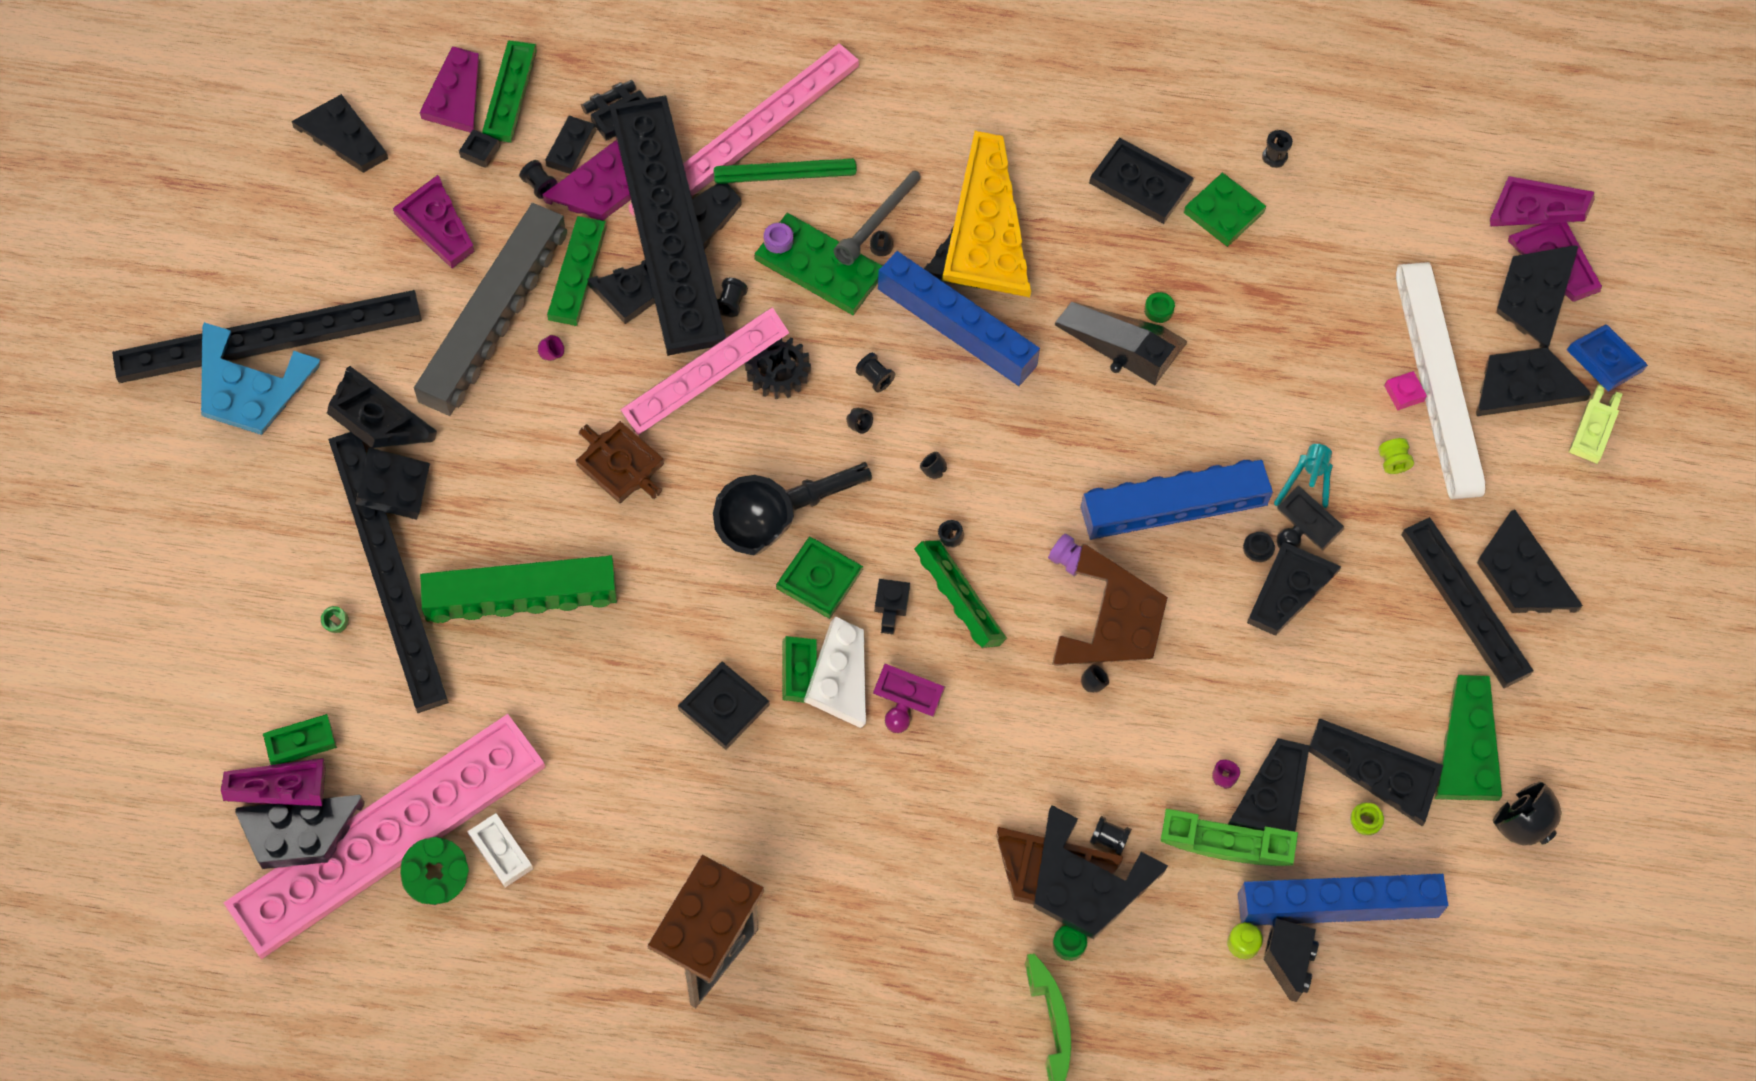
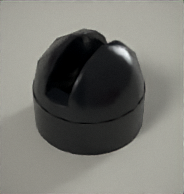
M877 231L873 233L870 239V250L874 255L883 257L892 252L893 238L889 232ZM879 239L884 240L883 247L878 246Z
M853 408L850 414L847 415L846 422L853 431L863 434L871 428L873 415L864 408Z
M933 452L922 460L920 469L931 479H938L943 476L942 472H946L947 463L939 452Z
M947 520L939 526L938 535L940 541L945 546L954 548L962 543L964 531L958 521ZM953 530L957 531L954 538H952Z
M1093 664L1082 674L1081 684L1088 692H1099L1109 685V678L1102 668Z

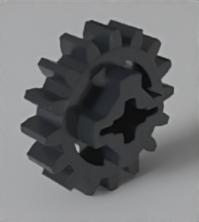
M790 337L787 342H782L781 338L745 363V371H747V381H753L754 391L762 388L764 397L772 392L775 399L779 398L780 393H784L789 398L791 397L792 389L800 392L801 383H808L811 363H809V353H803L802 344L793 346V338Z

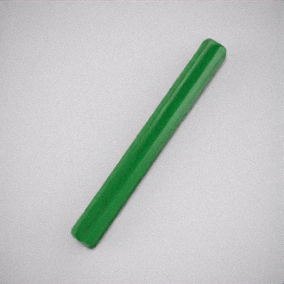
M850 158L716 166L713 170V176L717 184L856 175L857 165L855 159Z

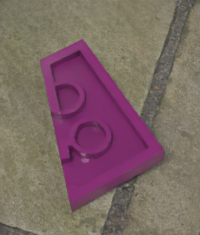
M454 46L451 47L420 110L421 119L469 133L475 130L476 95L480 66L479 53Z
M438 175L393 208L394 215L451 268H454L474 252L473 244Z
M324 758L225 771L221 785L223 801L322 806L326 774Z

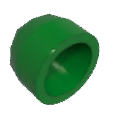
M331 606L323 611L321 624L331 633H341L349 625V617L340 607ZM333 615L341 620L339 625L330 619Z

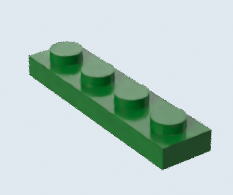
M508 40L483 126V134L502 142L512 143L537 52L536 44Z
M577 216L547 313L548 321L574 326L578 325L589 288L587 279L592 278L607 228L606 221Z
M940 540L921 541L914 550L920 557L922 566L931 573L937 582L939 591L951 602L955 614L966 624L974 642L980 645L981 648L1000 646L1007 637Z

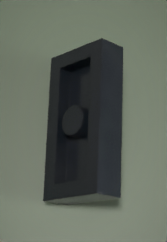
M568 116L545 159L546 166L568 174L575 171L596 132L595 124Z

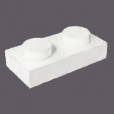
M496 813L468 831L470 838L504 887H507L533 870L532 864Z

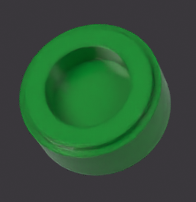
M1153 293L1146 299L1145 315L1153 322H1166L1173 316L1175 302L1166 293Z
M1067 925L1057 930L1053 939V949L1058 957L1066 961H1074L1084 954L1087 947L1086 935Z

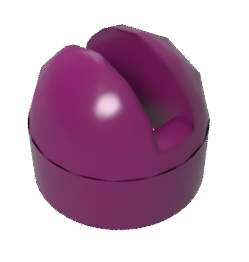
M550 335L539 342L537 352L542 359L554 361L563 356L564 345L559 337Z
M1230 760L1218 761L1212 772L1214 783L1224 789L1235 785L1240 776L1238 765ZM1223 771L1229 773V776H1223Z

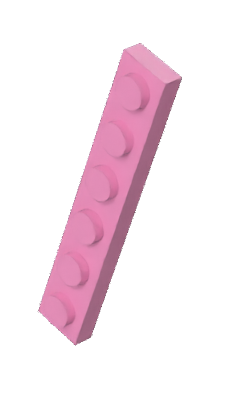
M771 307L620 410L636 434L639 435L787 335L789 331L773 307Z

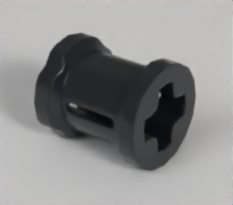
M1275 130L1267 137V147L1262 153V159L1270 167L1279 168L1287 162V152L1291 149L1293 140L1287 132Z
M538 160L530 161L521 169L519 174L521 180L524 183H528L534 189V195L539 199H543V194L557 184V180L553 176H548Z
M725 278L721 285L723 288L721 296L717 299L720 314L726 317L738 316L741 298L746 295L748 287L739 279Z
M873 352L862 358L856 366V373L859 376H864L873 384V390L878 393L885 390L895 378V372L892 369H886L878 361V356Z
M1101 816L1090 843L1094 845L1100 843L1115 850L1116 854L1121 856L1132 829L1128 827L1125 829L1107 822L1106 817Z

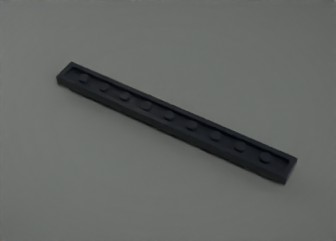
M411 290L225 328L231 331V338L222 359L230 361L422 321L416 292ZM202 333L113 351L117 381L124 383L201 367Z
M352 432L329 438L334 459L416 711L420 713L447 704L449 702L386 512L355 505L366 459L363 442Z

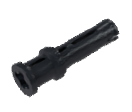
M862 462L859 465L814 482L806 479L802 481V485L785 490L792 501L793 512L807 505L814 507L824 497L866 481H871V471L869 468L865 469L868 467L867 463Z

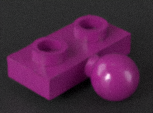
M884 663L873 694L897 703L896 708H892L887 712L885 725L893 733H902L910 725L909 708L934 717L945 686Z

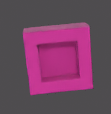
M1414 371L1389 379L1384 385L1397 411L1424 402L1427 397Z

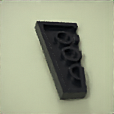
M1319 718L1309 745V752L1420 826H1423L1427 819L1443 765Z

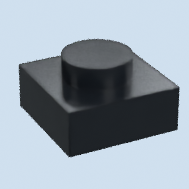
M472 130L459 150L460 158L486 168L500 147L499 140Z

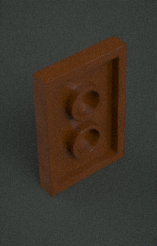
M702 854L648 943V949L711 983L764 893V887Z

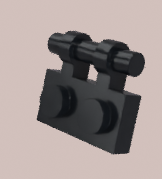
M632 80L623 84L619 82L613 85L611 90L601 95L597 93L591 96L589 101L581 104L586 115L596 111L591 114V121L595 124L605 141L616 136L610 107L607 104L617 99L618 101L610 105L647 99L641 90L630 94L636 90Z

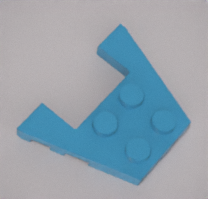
M204 322L202 326L201 415L262 435L286 407V403L304 386L308 377L319 368L320 359L293 351L283 378L222 359L231 338V331Z

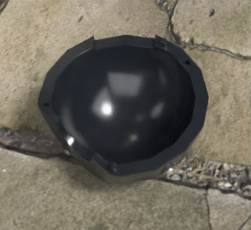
M758 475L738 477L725 485L716 497L713 510L715 531L721 541L735 552L753 556L762 553L779 539L790 527L794 518L792 501L784 488L772 479Z

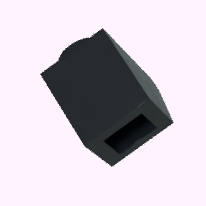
M1276 918L1270 927L1264 961L1289 1000L1297 1002L1302 993H1308L1312 973H1308L1307 970L1309 960L1314 962L1318 951L1319 942L1314 941L1316 929Z

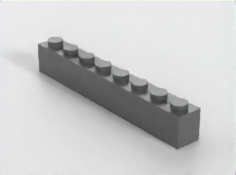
M531 203L415 384L414 390L418 403L448 416H451L456 407L459 408L462 405L469 385L477 381L481 366L485 360H489L495 351L496 342L500 336L503 337L507 333L513 315L521 311L524 305V298L529 290L532 291L536 287L542 269L550 265L557 245L563 244L567 235L563 215Z

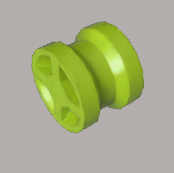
M1391 439L1379 446L1380 457H1383L1385 460L1383 463L1385 473L1398 474L1414 466L1413 457L1408 454L1410 447L1407 439Z

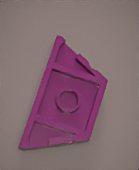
M617 139L543 194L544 202L550 205L553 202L568 207V211L578 214L584 213L590 218L604 221L629 202L631 199Z

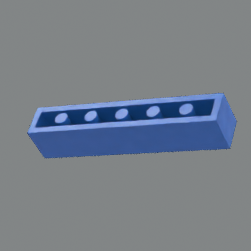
M896 251L879 269V291L1016 385L1020 386L1037 367L1040 353L1038 346L900 252Z
M1242 460L1231 466L1222 467L1221 465H1215L1204 471L1194 473L1192 471H1184L1176 476L1167 478L1157 476L1150 478L1146 482L1136 484L1125 482L1110 489L1094 488L1083 494L1080 508L1089 539L1092 540L1268 506L1273 491L1263 461Z
M1444 874L1244 882L1237 894L1241 923H1251L1255 926L1272 925L1276 918L1295 924L1439 918L1449 906Z

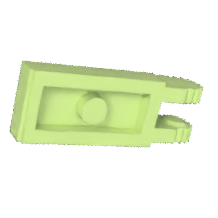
M1599 384L1585 408L1569 453L1598 464L1603 455L1619 412L1617 409L1622 398V393L1616 391L1609 401V406L1600 403L1599 401L1604 394V387Z

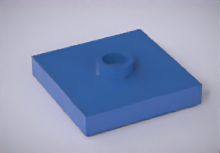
M1607 324L1572 342L1566 349L1608 392L1642 373L1648 366Z

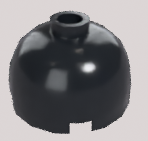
M1537 782L1519 791L1516 794L1519 799L1511 807L1506 802L1493 819V823L1509 841L1518 845H1533L1538 842L1543 845L1556 836L1557 831L1555 829L1559 825L1562 811L1553 791L1543 782Z

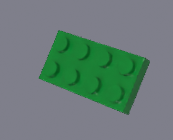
M786 213L779 223L786 224L792 229V247L784 253H773L765 247L763 242L754 253L755 260L847 313L854 315L878 284V273L882 265L861 253L853 264L845 265L841 263L834 255V248L838 245L839 241L793 215Z

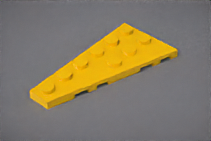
M974 131L942 281L1030 298L1031 288L1026 272L1027 265L1022 250V238L1016 205L1013 200L1012 183L1009 178L1004 138L1001 135Z

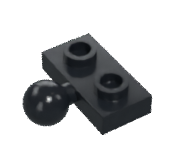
M1299 485L1277 507V510L1295 525L1293 528H1285L1278 533L1276 542L1279 548H1281L1283 541L1299 548L1301 536L1304 534L1324 551L1344 530V526Z

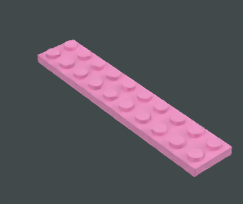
M507 714L353 816L348 822L350 829L344 838L337 843L336 851L327 863L275 868L225 901L224 905L262 960L401 866L403 856L413 844L431 837H444L546 768L545 763Z

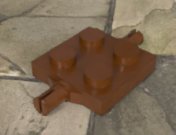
M621 421L612 429L600 435L590 428L588 424L579 430V435L586 439L590 445L587 451L576 459L577 467L619 504L640 488L650 495L652 499L660 495L662 489L653 483L650 478L664 465V458Z

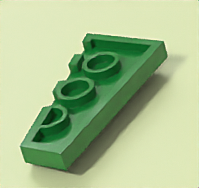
M1458 675L1455 679L1449 711V724L1444 740V753L1440 763L1443 765L1434 799L1499 801L1502 798L1490 676Z

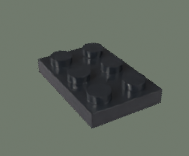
M1119 137L1090 176L1089 184L1164 224L1192 186L1194 177Z

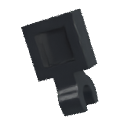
M879 579L874 612L883 613L881 633L893 635L896 615L906 616L910 583Z

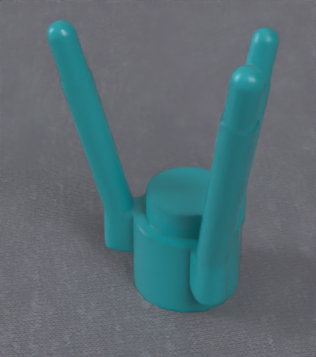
M1322 444L1310 445L1307 454L1300 456L1298 465L1278 494L1274 505H1280L1302 469L1306 467V472L1311 474L1310 487H1314L1318 476L1324 474L1322 506L1327 508L1329 503L1330 475L1333 465L1330 463L1332 457L1331 449Z

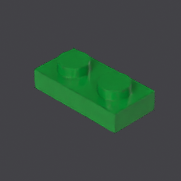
M785 636L783 639V701L806 703L804 699L817 663V639Z
M327 714L263 733L271 765L288 763L337 748Z

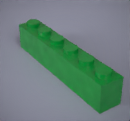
M612 555L420 574L422 611L425 620L434 623H445L450 619L457 618L477 620L482 616L488 615L508 617L518 612L539 614L549 609L559 608L564 611H571L580 606L590 605L602 608L611 603H617Z

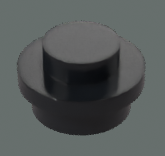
M1255 532L1248 535L1243 544L1245 555L1255 562L1269 560L1275 550L1272 538L1264 532Z

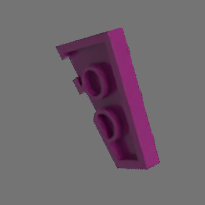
M1508 176L1490 217V227L1586 221L1595 200V195L1593 191Z
M1567 222L1539 224L1509 236L1508 242L1522 255L1574 245L1579 246L1565 295L1572 302L1601 292L1602 285Z

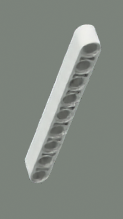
M1429 262L1399 264L1396 270L1397 286L1421 385L1427 395L1425 402L1448 496L1450 499L1482 497L1485 493L1484 474L1431 264Z

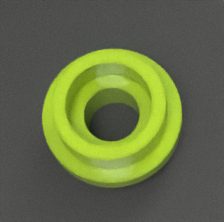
M1372 803L1358 804L1350 816L1353 828L1363 835L1376 834L1384 824L1382 811ZM1368 816L1372 824H1365L1361 817Z

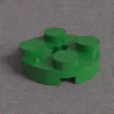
M439 837L423 839L413 844L403 856L400 868L401 882L406 893L415 901L430 905L442 904L454 899L464 888L469 872L463 851L452 841ZM429 862L432 865L439 862L443 866L440 870L443 875L440 880L436 877L429 880L425 876L428 873L425 866Z

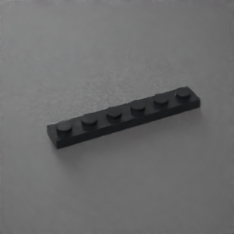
M1429 517L1404 529L1401 534L1502 687L1506 688L1529 677L1534 670L1432 519Z

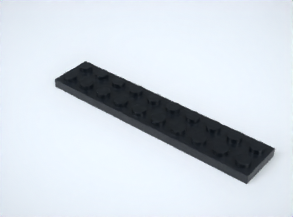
M667 96L609 105L667 356L711 348L724 340L726 335Z

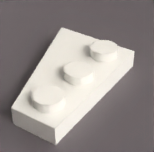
M835 617L830 622L804 702L859 728L866 724L864 630Z

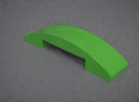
M1166 809L1161 842L1199 855L1233 862L1271 866H1293L1298 832L1266 826L1264 831L1201 820L1198 819L1199 814Z
M1029 954L1025 961V968L1031 997L1045 995L1057 1054L1048 1055L1045 1062L1048 1080L1065 1081L1071 1056V1032L1066 1006L1049 970L1035 954Z

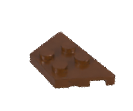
M998 827L996 837L1013 900L1034 905L1044 838ZM1066 843L1064 849L1112 874L1120 867L1123 856L1069 843Z

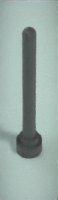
M912 171L852 238L842 239L834 248V255L841 263L851 265L860 256V246L920 180L921 175L918 171Z

